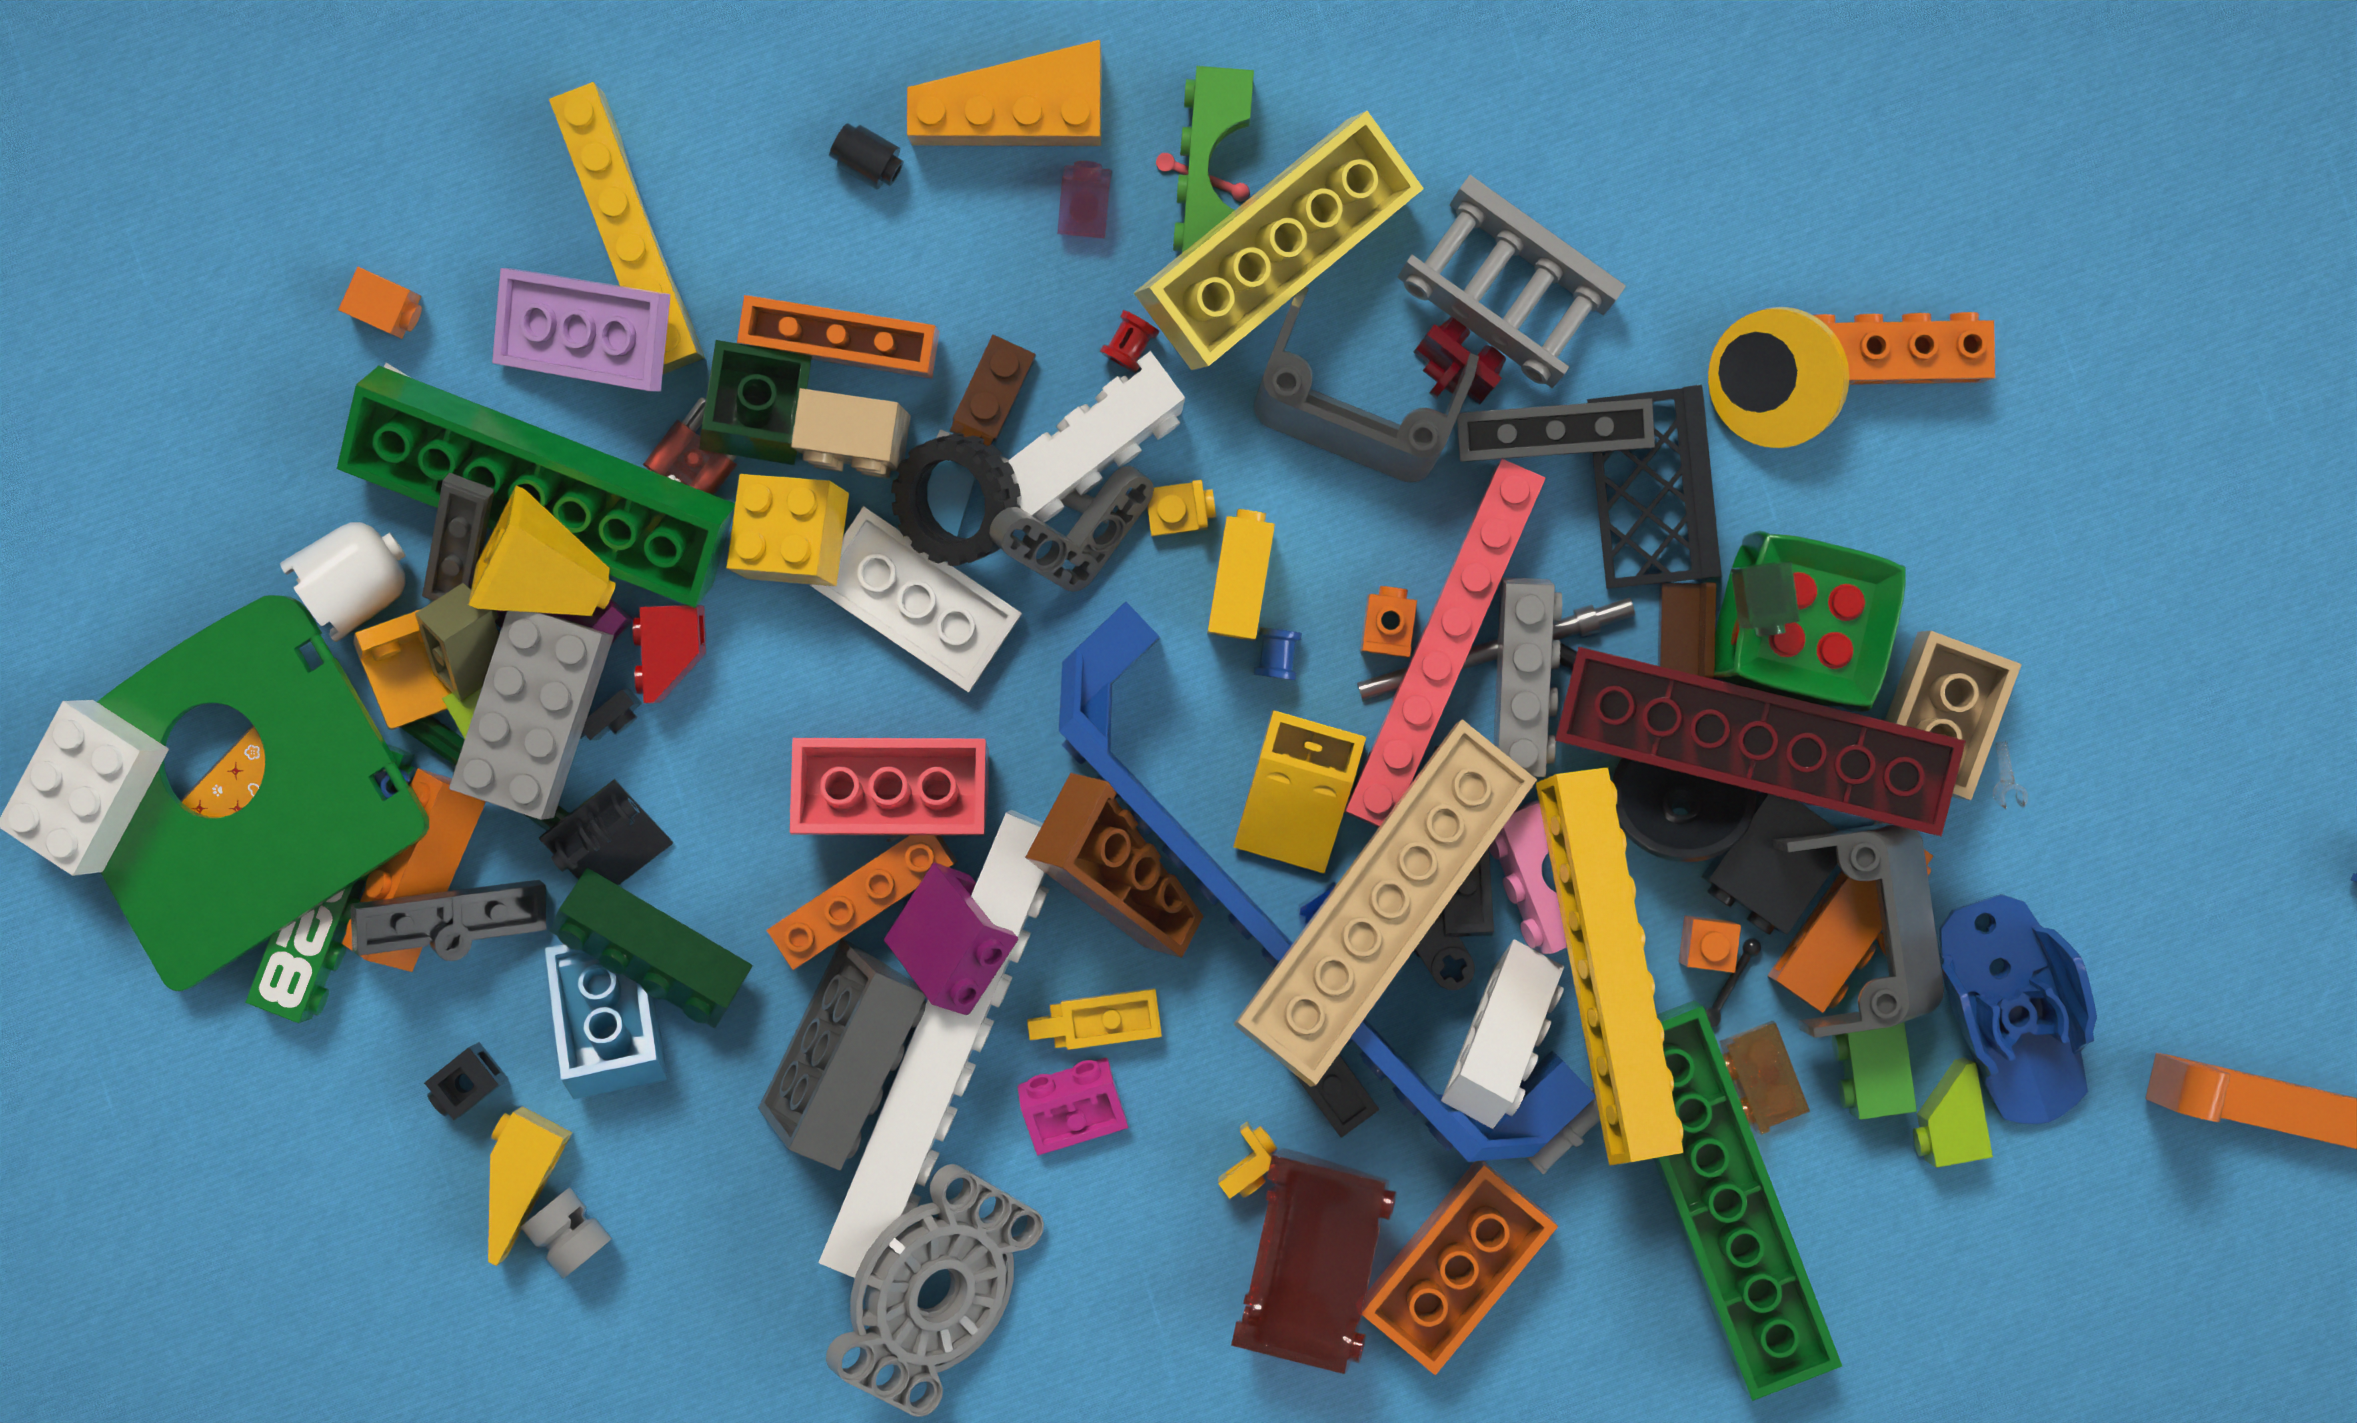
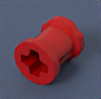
M1123 310L1120 315L1122 323L1109 345H1103L1099 352L1123 368L1136 373L1139 369L1138 359L1150 339L1157 338L1160 331L1140 317Z

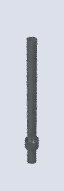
M1630 598L1595 609L1593 605L1573 610L1574 615L1563 618L1561 621H1553L1552 640H1559L1580 633L1581 637L1601 631V626L1635 616L1633 603ZM1498 639L1471 647L1461 670L1497 659ZM1407 667L1358 682L1357 685L1362 701L1396 691Z

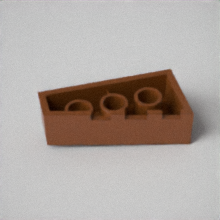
M1070 773L1025 858L1143 947L1182 958L1204 917L1176 876L1169 874L1159 861L1162 856L1154 845L1146 843L1136 829L1138 823L1129 810L1122 809L1114 798L1117 793L1108 781Z

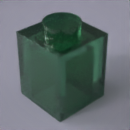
M1777 561L1731 568L1739 628L1755 629L1756 637L1785 633L1786 623L1800 621L1791 561Z

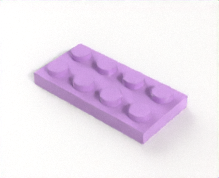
M501 268L492 363L646 391H661L670 294L513 268Z

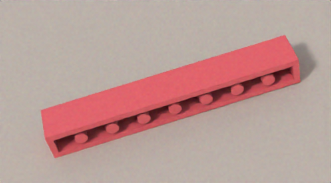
M1501 459L1497 464L1347 802L1344 813L1379 828L1411 785L1543 486L1545 477L1505 459Z

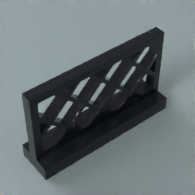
M1702 385L1587 399V403L1651 398L1652 404L1660 401H1675L1676 420L1664 435L1654 428V435L1660 440L1642 461L1630 451L1621 450L1624 455L1638 465L1621 487L1605 476L1604 463L1614 451H1607L1604 455L1603 452H1593L1606 589L1722 577ZM1676 428L1678 430L1679 447L1668 439ZM1664 443L1677 452L1681 460L1680 469L1669 482L1647 466L1648 462ZM1642 470H1645L1665 486L1647 509L1625 492ZM1681 475L1684 495L1673 487ZM1606 484L1616 491V494L1609 502L1607 500ZM1669 490L1685 502L1686 515L1674 529H1671L1651 513ZM1621 496L1643 512L1626 535L1614 527L1609 519V510ZM1647 517L1669 533L1668 537L1652 556L1630 539ZM1686 522L1689 542L1678 534ZM1611 531L1621 538V541L1614 549H1612ZM1675 538L1690 550L1692 570L1670 572L1656 559L1672 539ZM1626 543L1648 560L1636 576L1615 578L1614 557ZM1652 564L1663 572L1644 575Z

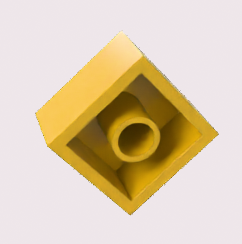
M739 474L726 568L751 580L837 586L849 493L830 480Z

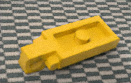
M1155 988L1063 1000L1061 1003L1050 1005V1016L1027 1019L1029 1040L1054 1037L1055 1048L1067 1047V1050L1162 1037Z

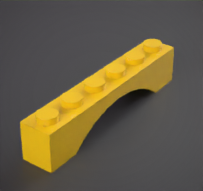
M594 82L550 98V104L619 285L670 294L663 374L705 359L690 316L672 279L648 220L628 163L621 135L605 93Z

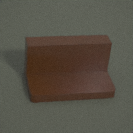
M1716 583L1659 584L1658 666L1714 679Z

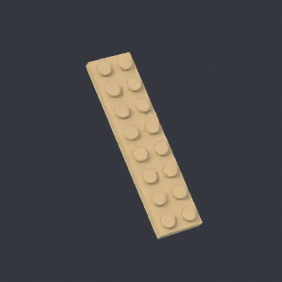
M1463 719L1457 722L1233 1025L1310 1087L1317 1085L1537 779Z

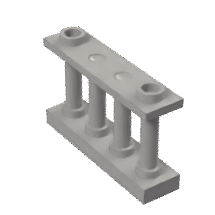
M1469 175L1449 204L1450 207L1456 210L1458 215L1456 220L1425 263L1411 255L1397 278L1404 282L1406 290L1414 297L1424 301L1429 300L1522 366L1523 373L1529 379L1538 384H1547L1553 388L1569 369V366L1559 360L1558 356L1590 311H1597L1604 316L1623 292L1626 285L1472 175ZM1473 227H1480L1495 238L1497 245L1463 291L1440 275V273ZM1512 255H1519L1532 264L1536 272L1502 319L1479 303V301ZM1558 283L1571 292L1575 300L1541 347L1521 333L1519 328L1550 284Z

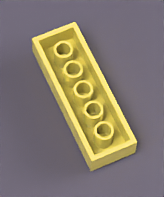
M1362 112L1345 120L1133 294L1191 370L1210 366L1424 188L1369 112Z

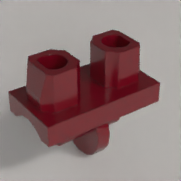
M1450 317L1439 327L1434 324L1413 351L1428 363L1423 372L1437 382L1429 392L1435 399L1444 389L1453 395L1470 354L1461 344L1471 332L1453 317ZM1485 345L1477 355L1479 359L1475 376L1467 393L1479 405L1502 379L1499 373L1506 361V357L1501 352L1489 345Z

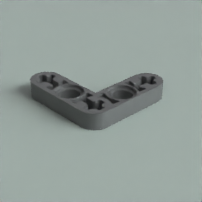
M1121 467L1109 477L1067 536H1064L1021 508L1010 507L1001 511L994 518L990 526V538L1008 556L1065 590L1071 592L1080 591L1092 582L1145 510L1153 496V483L1135 467ZM1132 487V490L1127 494V490ZM1115 506L1118 508L1116 513L1112 511ZM1109 520L1106 531L1101 536L1093 538L1096 527L1101 522ZM1014 529L1022 530L1026 534L1022 541L1011 534ZM1052 541L1050 551L1044 557L1036 559L1038 549L1045 542ZM1066 559L1076 565L1073 570L1065 569L1062 566Z

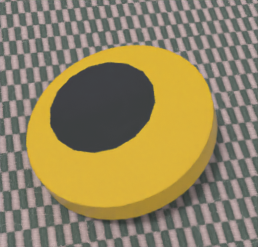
M1766 308L1737 320L1720 337L1709 363V392L1720 418L1735 434L1744 440L1769 448L1796 446L1822 433L1839 415L1849 388L1848 361L1839 339L1817 317L1795 308Z

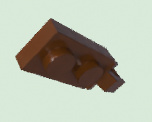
M992 334L956 410L950 432L953 434L962 433L964 437L972 435L984 439L983 444L986 446H991L993 441L997 442L1035 361L1036 354Z

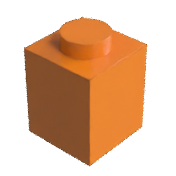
M357 267L338 310L403 339L405 332H411L420 318L422 307L418 303L422 296L363 268Z
M1684 915L1678 962L1687 967L1735 973L1741 925L1727 920Z

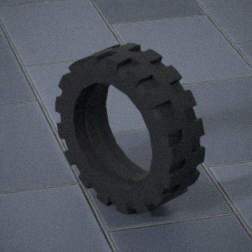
M955 433L926 441L924 444L911 449L908 452L910 457L902 460L896 471L899 473L898 479L892 482L891 493H895L896 501L892 503L894 516L898 515L901 522L898 528L903 537L908 536L912 541L910 546L919 554L923 552L928 554V560L939 564L948 561V566H958L967 562H974L998 551L1000 548L991 540L989 534L994 518L1006 508H1021V506H1017V497L1021 495L1019 484H1014L1011 476L1014 474L1012 466L1009 462H1003L999 457L1002 453L995 446L984 445V439L974 435L964 437L962 433ZM945 460L955 461L969 469L979 481L985 497L984 519L978 532L969 538L956 537L944 530L933 517L927 501V484L932 470Z

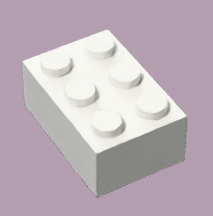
M94 700L62 701L0 817V828L72 876L103 872L169 749Z

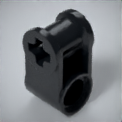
M1442 911L1414 949V952L1418 958L1421 957L1434 980L1441 987L1448 990H1459L1471 982L1474 976L1475 965L1459 937H1444ZM1450 955L1454 960L1464 959L1465 964L1460 968L1463 976L1460 979L1454 980L1451 975L1445 977L1440 975V971L1445 967L1442 961L1444 957Z

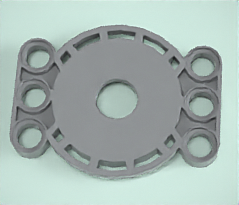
M956 1164L942 1167L933 1176L930 1183L932 1203L920 1205L900 1216L881 1232L868 1249L856 1273L850 1297V1319L854 1331L841 1334L835 1338L829 1345L826 1353L828 1368L845 1382L917 1417L926 1416L933 1412L941 1401L943 1388L938 1372L945 1371L968 1358L986 1341L998 1325L1008 1304L1014 1281V1257L1012 1252L1029 1249L1035 1245L1040 1239L1044 1227L1042 1216L1036 1210ZM957 1178H962L963 1188L959 1195L947 1200L946 1190L950 1183ZM995 1196L996 1204L994 1210L987 1217L980 1218L979 1209L981 1204L989 1197ZM1027 1215L1028 1221L1024 1231L1012 1237L1011 1228L1017 1218ZM946 1268L949 1271L951 1282L945 1298L932 1308H919L917 1306L918 1295L924 1282L933 1273ZM864 1294H865V1309H863V1298H864ZM860 1347V1356L856 1363L849 1368H842L844 1355L850 1349ZM893 1364L894 1372L889 1381L883 1385H876V1377L879 1371L886 1365ZM926 1381L927 1389L925 1394L919 1400L910 1402V1393L915 1385Z

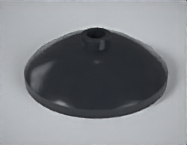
M1627 758L1620 760L1612 779L1617 790L1616 811L1620 828L1638 847L1662 859L1676 862H1698L1719 856L1734 847L1744 837L1754 817L1756 790ZM1683 808L1688 814L1677 815L1673 812V809Z

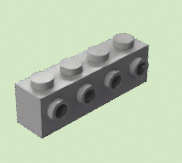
M1502 577L1500 584L1493 744L1533 777H1546V764H1554L1556 753L1555 735H1548L1549 716L1556 717L1558 709L1557 688H1550L1551 669H1558L1560 664V641L1552 640L1553 621H1561L1562 593L1555 592V585L1549 579Z

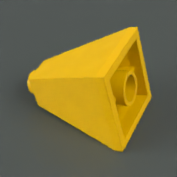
M516 485L476 564L468 605L477 609L592 616L596 606L602 609L606 608L616 583L609 580L610 568L529 492Z

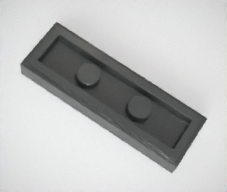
M452 473L445 477L441 487L422 593L423 597L435 601L462 583L470 589L472 588L475 567L484 549L495 489Z

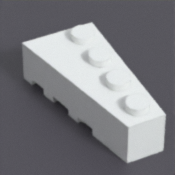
M1151 351L1137 361L1141 371L1131 379H1128L1126 376L1121 378L1117 376L1102 388L1103 391L1095 397L1098 403L1091 408L1088 404L1078 406L1057 424L1058 432L1052 436L1048 432L1042 434L1007 461L1014 470V474L1011 475L1014 484L1018 483L1021 496L1017 497V506H1021L1022 510L1045 523L1065 507L1061 500L1075 490H1077L1080 496L1087 493L1103 480L1100 474L1101 471L1114 462L1119 468L1124 466L1142 452L1138 446L1141 442L1152 434L1159 440L1181 423L1177 416L1182 413L1185 397Z

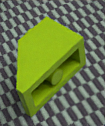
M1966 1058L1955 1059L1918 1111L1919 1127L1913 1128V1139L1917 1154L1924 1156L1925 1161L1936 1168L1993 1157L1976 1063Z

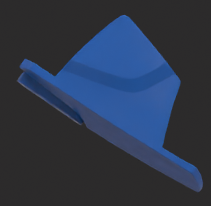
M1999 894L1951 910L1939 928L1941 968L1953 1012L1965 1043L1976 1063L1978 1072L2003 1119L2023 1124L2049 1123L2076 1106L2088 1092L2081 1050L2094 1041L2093 1030L2097 1020V1013L2084 962L2078 952L2057 931L2043 928L2022 900ZM1983 913L1989 916L1986 933L1975 928L1976 918ZM2001 958L2004 962L2003 970L1998 974H1991L1990 964L1993 960Z

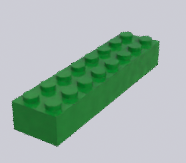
M379 365L355 386L336 468L438 508L442 482L449 473L495 489L488 528L494 530L517 485L529 492L610 568L609 575L693 608L698 606L713 586L735 509V503Z
M1693 1000L1657 1014V1019L1660 1020L1664 1030V1042L1662 1045L1666 1066L1671 1071L1674 1081L1672 1096L1675 1112L1683 1126V1139L1681 1141L1683 1153L1653 1159L1741 1387L1749 1398L1754 1401L1840 1368L1842 1363L1704 1006Z

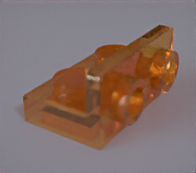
M1770 1021L1719 1041L1724 1052L1722 1056L1732 1081L1735 1080L1741 1098L1739 1100L1748 1123L1752 1125L1756 1132L1760 1135L1770 1132L1769 1127L1810 1112L1776 1022Z

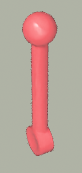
M1161 153L1157 157L1156 165L1159 170L1163 172L1173 170L1183 175H1188L1189 166L1176 162L1171 154ZM1209 175L1213 187L1231 193L1236 201L1242 202L1249 197L1250 190L1246 184L1236 183L1234 185Z

